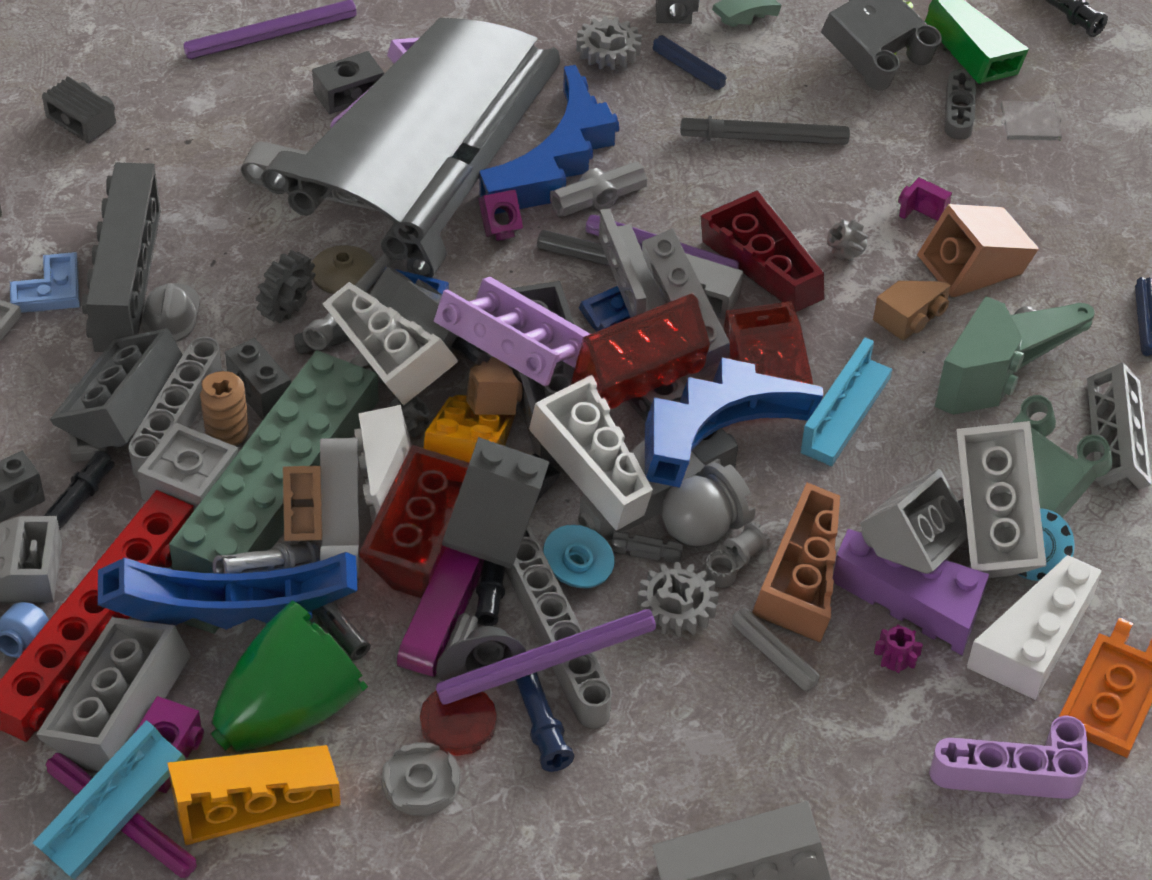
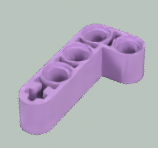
M1067 715L1060 716L1052 722L1045 746L945 738L940 740L935 747L929 771L930 777L935 784L946 789L1060 799L1073 798L1080 792L1088 768L1086 729L1080 720Z

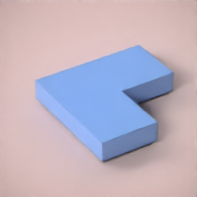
M77 252L43 255L44 279L10 282V303L20 306L21 313L80 307Z

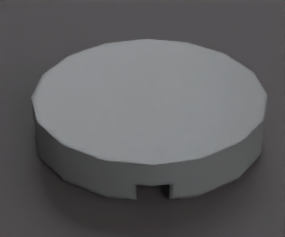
M415 742L402 746L394 752V756L389 759L388 763L386 761L383 766L382 789L387 800L397 810L409 815L427 816L440 812L454 801L459 791L460 769L455 757L449 752L447 754L445 751L440 750V746L433 743Z

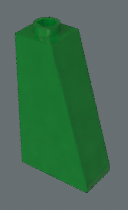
M964 0L931 1L924 22L935 27L940 32L941 42L976 82L981 84L1019 74L1029 48Z

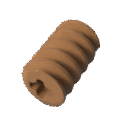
M220 371L207 375L202 380V390L200 393L205 434L236 446L243 442L249 432L244 382L233 372Z

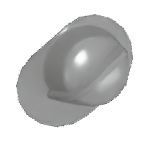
M168 283L155 288L149 293L145 302L142 315L144 331L147 333L168 328L175 342L188 336L196 324L200 305L198 293L190 286L179 283Z

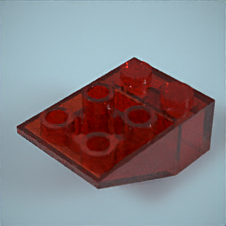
M791 301L726 310L724 332L730 342V359L755 364V373L814 385L801 324Z

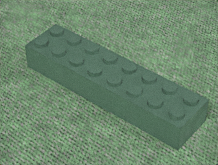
M316 350L169 543L173 570L214 573L213 560L218 555H234L271 549L284 533L283 467L320 466V439L353 438L355 435L354 429L360 428L359 413L372 411L379 402L378 374Z

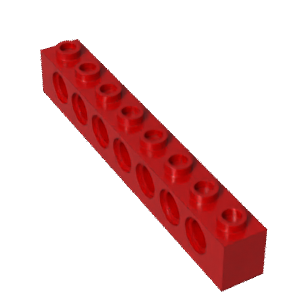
M158 490L151 495L1 678V731L27 743L35 731H39L112 617L130 618V616L98 606V570L123 558L151 566L169 568L172 565L169 543L194 512L193 505Z

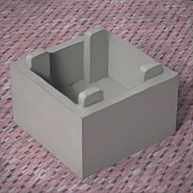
M175 423L137 471L142 499L147 501L158 490L193 505L195 510L238 454V447Z

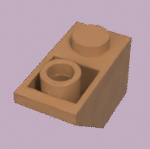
M899 280L877 296L873 320L904 341L913 333L922 331L927 322L935 316L940 317L947 310L951 285L941 281Z
M491 357L488 363L483 361L481 365H475L470 368L466 401L473 413L479 415H515L516 404L522 399V384L513 374L512 368H509L507 364L495 357Z

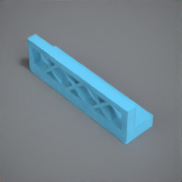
M863 339L805 424L800 453L832 467L890 380L892 368L871 360L873 340Z
M146 720L34 840L33 844L75 880L170 777L167 763L184 761L186 759L185 756Z

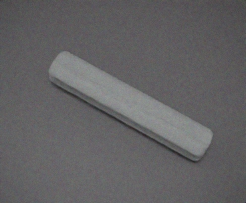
M743 607L733 615L732 624L804 691H809L817 685L820 677L819 673L748 608Z

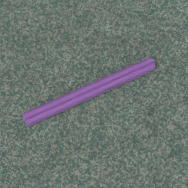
M345 0L184 42V52L188 59H194L352 18L357 15L356 6L353 0Z
M645 609L439 682L436 685L439 699L442 704H448L654 631L656 629L655 619L650 609Z

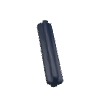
M664 35L654 39L652 49L659 55L714 90H720L726 85L727 77L724 73Z
M1140 277L1135 285L1140 346L1144 356H1152V278L1145 279Z

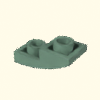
M721 0L713 5L712 10L721 17V21L724 24L737 27L738 24L751 25L754 16L764 18L765 15L778 16L782 5L776 0Z

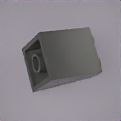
M478 437L441 545L512 569L540 493L549 461Z

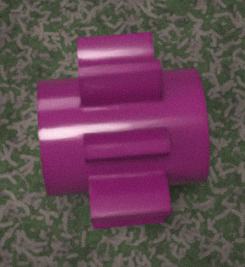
M900 625L891 628L889 631L882 629L880 638L876 641L874 654L882 655L880 666L887 667L897 673H900V671L908 666L914 669L917 658L921 656L923 643L915 642L916 631H911Z

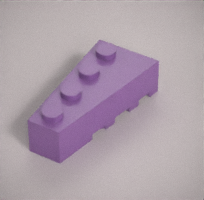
M847 529L836 556L832 580H834L836 585L872 605L879 603L886 607L894 618L900 621L907 619L923 628L922 633L933 640L939 637L952 645L951 650L963 656L984 597L989 574L944 560L933 572L925 574L877 556L874 549L869 547L864 541L862 533Z

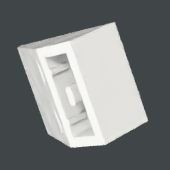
M401 405L359 413L361 428L354 429L355 437L358 439V450H364L358 458L362 477H368L365 479L366 484H363L367 506L374 504V506H369L372 524L374 528L380 526L384 540L390 539L417 479L413 448Z

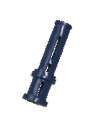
M537 672L516 679L515 681L532 723L531 740L535 745H538L541 753L539 761L542 769L548 772L565 769L573 762L575 756L572 748L566 746L563 738L565 732L563 724L553 717Z

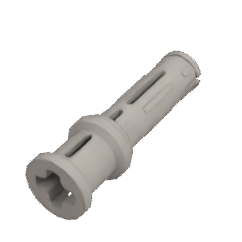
M312 540L300 541L297 545L290 546L287 543H277L271 549L265 551L218 555L213 560V572L237 574L292 568L301 564H307L305 562H308V564L320 561V554L317 545Z

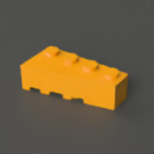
M327 745L167 763L174 804L185 846L341 805L339 781Z

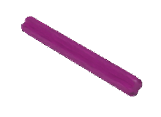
M55 753L46 762L47 772L76 795L93 778L61 753ZM136 813L121 829L123 833L180 878H188L197 867L195 857L139 813Z

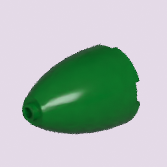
M293 600L275 615L252 640L237 661L223 687L211 720L215 730L210 735L224 751L230 747L236 752L257 749L298 735L344 708L368 688L364 681L358 680L363 675L329 633L326 634L315 622L311 623L309 621L311 618L310 614Z

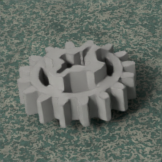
M604 16L601 22L593 18L591 19V25L584 23L582 30L577 31L576 51L580 52V59L588 58V65L590 66L598 63L599 69H603L604 66H610L611 70H615L616 65L619 64L625 68L627 67V61L634 63L636 56H640L642 35L638 34L637 27L630 28L629 21L619 23V17L608 20Z
M675 562L673 569H668L665 564H660L659 573L652 570L648 571L647 580L640 581L637 605L641 606L640 611L650 609L656 625L662 626L661 634L665 635L669 629H674L676 636L680 637L683 629H687L689 633L694 635L696 634L697 625L703 628L708 627L709 618H715L719 595L718 592H715V581H706V571L696 574L694 573V565L690 564L685 570L681 569L679 562Z

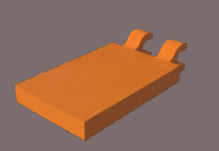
M1119 618L1110 637L1101 633L1098 634L1059 717L1068 715L1077 718L1085 726L1087 741L1128 758L1152 706V639L1146 652L1127 645L1126 642L1133 623Z

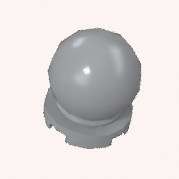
M716 459L701 469L700 476L693 475L684 478L680 488L671 487L662 502V518L667 532L678 542L698 548L718 541L728 532L729 527L739 529L753 521L755 508H748L745 496L750 494V490L742 476L732 465L729 464L723 467L720 459Z

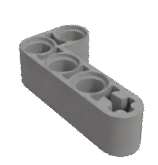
M320 439L322 501L320 561L344 552L355 555L358 581L361 580L358 439Z

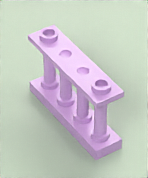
M492 277L482 279L477 297L472 301H467L448 289L444 290L434 318L435 323L543 386L549 385L556 363L560 361L567 363L580 372L589 370L600 341L599 338Z

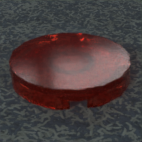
M436 690L424 701L420 712L422 736L427 742L429 740L430 743L440 746V750L445 751L447 754L449 752L451 755L459 756L481 749V745L486 743L487 740L489 742L492 739L497 725L495 705L483 691L448 704H442Z

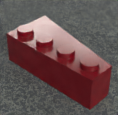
M758 190L701 215L702 242L719 255L737 260L739 262V270H742L744 274L794 312L803 310L825 299L824 272Z

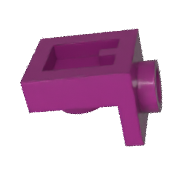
M918 177L910 187L906 186L899 196L898 203L901 204L899 217L906 219L913 210H916L938 221L947 205L950 204L952 192Z

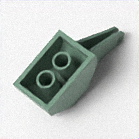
M985 296L944 360L935 407L955 415L999 406L1005 394L1012 395L1019 378L1014 375L1018 369L1074 336L1090 329L1095 314L1093 307L1086 303H1075L1011 315L1005 303Z

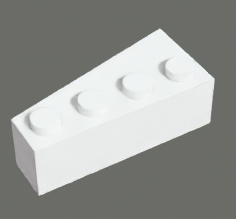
M590 375L536 402L529 430L617 531L645 515L653 489L634 453L628 451L624 443L625 436L621 428L615 426L609 414L610 408L605 398L601 399L596 389L597 383L593 375Z

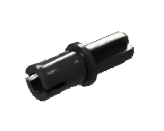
M486 560L483 564L481 582L476 586V593L479 597L475 617L478 619V624L493 626L498 623L500 600L505 596V588L503 586L505 567Z

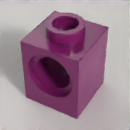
M516 190L484 195L479 198L486 237L495 236L496 241L515 238V232L523 228ZM497 208L507 212L508 223L506 225L496 222L494 212Z

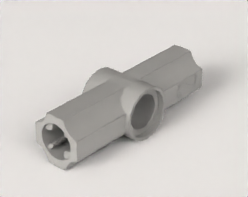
M638 161L605 173L599 168L590 169L581 176L579 182L550 192L553 211L558 217H562L594 206L597 210L608 209L615 204L619 196L647 187V177L643 166Z

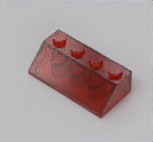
M693 293L583 337L571 385L593 375L597 383L596 389L601 399L605 398L609 408L614 409L634 397H642L662 385H670L676 379L699 372L706 363L710 341L697 297Z
M411 446L359 551V557L393 590L422 599L446 549L441 544L469 462L418 446Z

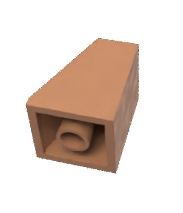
M948 204L917 255L938 281L947 282L951 285L949 295L957 297L1023 274L1039 248L1004 207Z

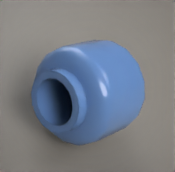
M19 602L13 604L0 617V651L7 656L19 658L49 621L44 611L32 603Z

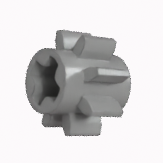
M844 219L841 220V223L833 225L827 236V245L833 248L831 255L840 260L847 258L850 261H853L854 257L862 255L867 247L868 235L862 233L864 226L854 220L848 222Z

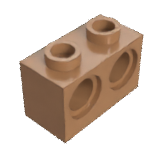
M284 466V541L322 540L321 466Z

